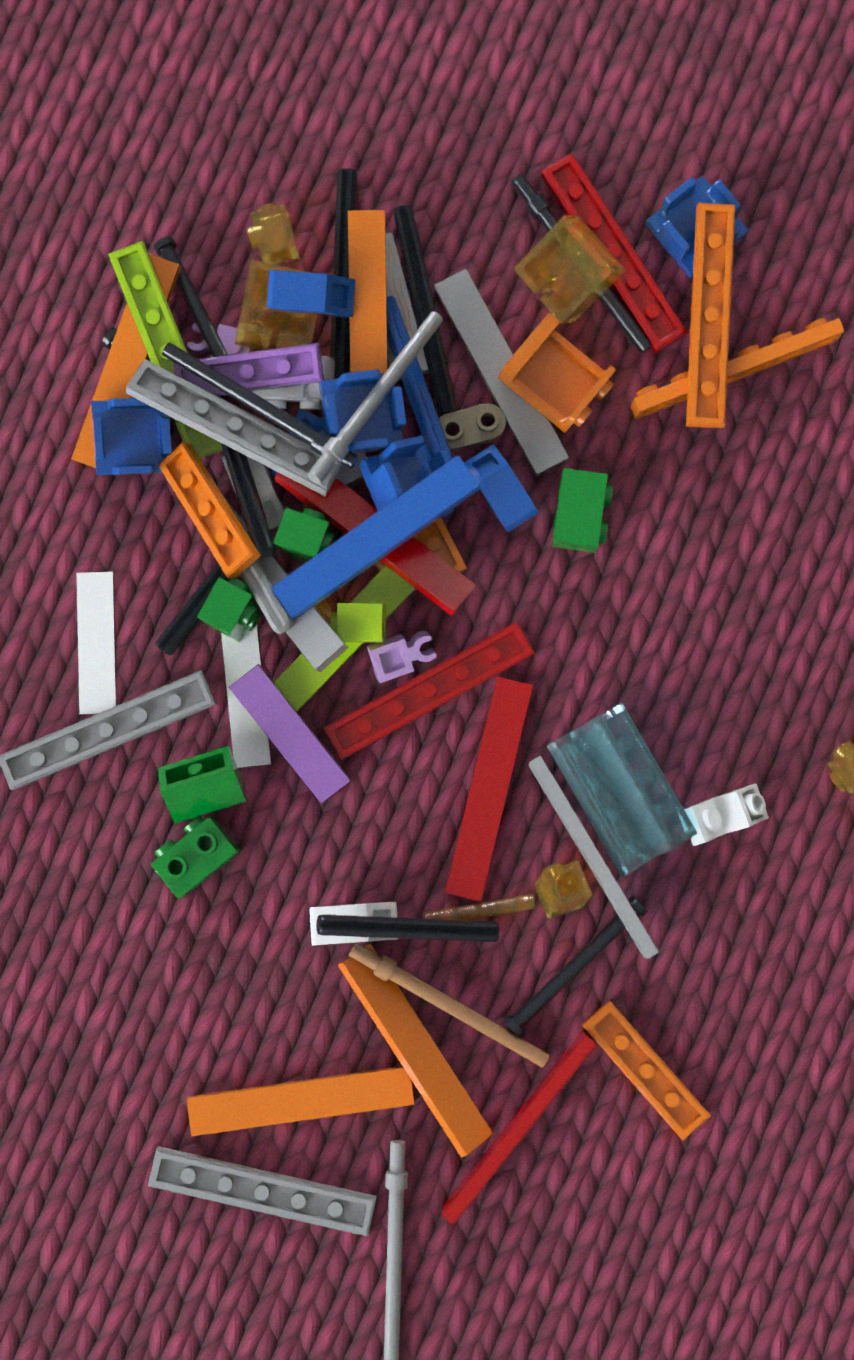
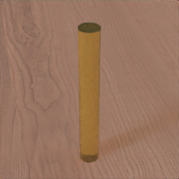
M533 894L423 912L424 919L470 920L535 909Z

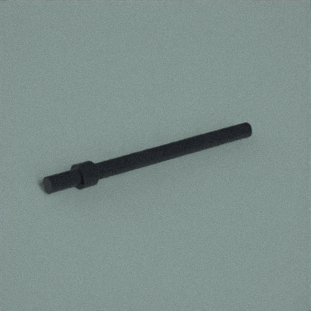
M523 173L517 175L511 183L527 203L526 209L534 219L541 221L641 354L647 351L652 346L651 342L550 210L552 205L543 194L536 192Z
M169 342L164 347L162 352L164 357L311 445V450L321 456L323 455L321 450L328 440L333 437L332 435L323 430L319 432L174 344ZM349 451L341 461V464L352 469L357 463L359 456Z

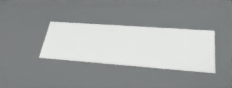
M113 572L76 573L79 714H98L116 706Z
M256 624L252 631L248 629L245 631L240 642L221 633L233 757L238 768L271 764L268 736L229 689L231 684L258 663L261 666Z

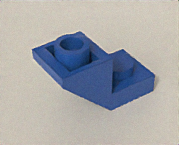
M269 270L267 309L291 313H320L338 317H353L355 279L322 273Z
M494 444L464 463L481 487L480 491L483 493L491 510L507 532H510L539 513L515 473Z

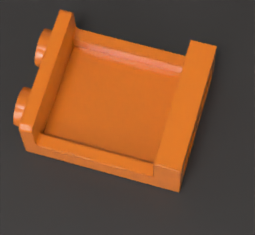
M548 313L504 365L497 378L566 433L573 423L580 427L593 410L588 405L594 397L601 401L612 388L614 383L609 379L617 369L612 365L606 371L599 367L555 331L560 321Z

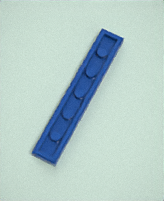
M457 455L271 588L291 619L296 620L480 490L481 487Z

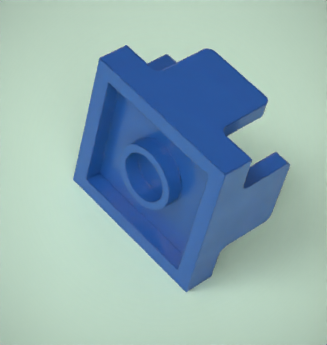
M703 176L698 180L691 177L664 199L660 210L648 218L645 223L646 227L690 279L693 278L696 206L698 203L735 205L734 245L745 237L749 231L738 218L742 206L721 180H717L711 186Z
M379 370L344 373L337 379L321 380L318 384L325 432L336 437L384 373L380 374ZM393 386L349 444V451L354 454L382 451L392 442L403 440L402 427L406 424L401 387Z
M136 398L91 401L96 476L163 473L158 465L171 454L169 416Z
M417 436L392 442L380 455L364 458L358 465L376 509L380 511L451 459L447 450L438 451L431 458L423 436ZM451 509L449 512H447L440 518L447 517L454 510Z

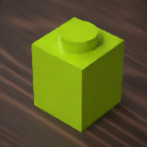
M337 603V612H331L330 626L344 642L386 643V605L383 603Z

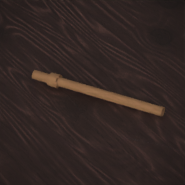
M355 943L348 956L371 968L373 975L384 981L390 979L543 1068L549 1059L548 1053L396 966L397 961L385 954L380 957L358 943Z

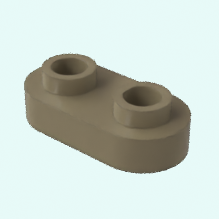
M489 403L447 413L439 418L451 452L493 442L502 436L506 425L503 411L498 406ZM484 416H490L494 419L495 423L490 427L482 425L481 419ZM450 425H455L459 428V433L456 436H449L445 431L446 428Z

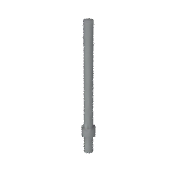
M432 311L339 434L328 440L321 450L323 455L307 474L312 482L320 484L334 464H340L348 454L349 444L443 322V318L439 313Z
M392 1140L390 1141V1170L386 1171L385 1188L389 1189L384 1360H399L404 1190L408 1188V1172L405 1171V1141Z

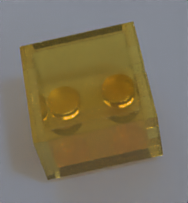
M564 215L514 268L516 273L534 293H547L540 300L561 324L575 322L626 271L580 217ZM553 289L556 293H548V292H550V291Z
M251 259L235 345L268 350L269 345L275 346V349L312 344L317 313H291L267 309L269 270L305 271Z

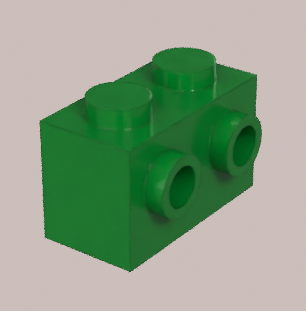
M563 469L551 547L595 553L599 543L605 544L608 522L602 521L603 508H610L613 486L607 485L608 474Z
M286 508L273 542L279 553L306 563L337 540H334L335 535L329 522L324 520L325 515L308 508H304L303 513Z
M234 577L229 582L218 578L197 618L213 629L240 642L247 629L250 631L254 629L262 612L258 610L259 604L246 583Z
M229 746L157 768L160 792L174 823L194 819L198 816L229 808L246 801L242 777Z
M202 816L197 817L183 829L187 833L186 836L177 843L173 839L169 840L155 852L158 858L150 865L178 900L187 896L241 852L240 848L214 816L208 817L205 820Z

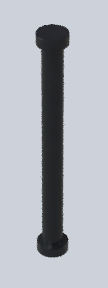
M173 237L161 238L154 244V249L157 255L162 256L163 259L181 266L176 284L212 356L228 355L175 251L177 245Z
M631 896L628 899L637 917L639 915L643 917L648 912L635 897ZM617 915L513 1017L508 1015L504 1019V1022L517 1036L524 1032L522 1028L625 929L619 916Z

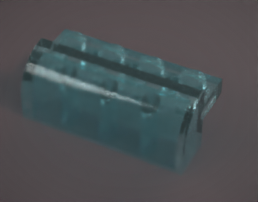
M623 703L547 745L621 877L630 874L654 857L675 849L698 834Z

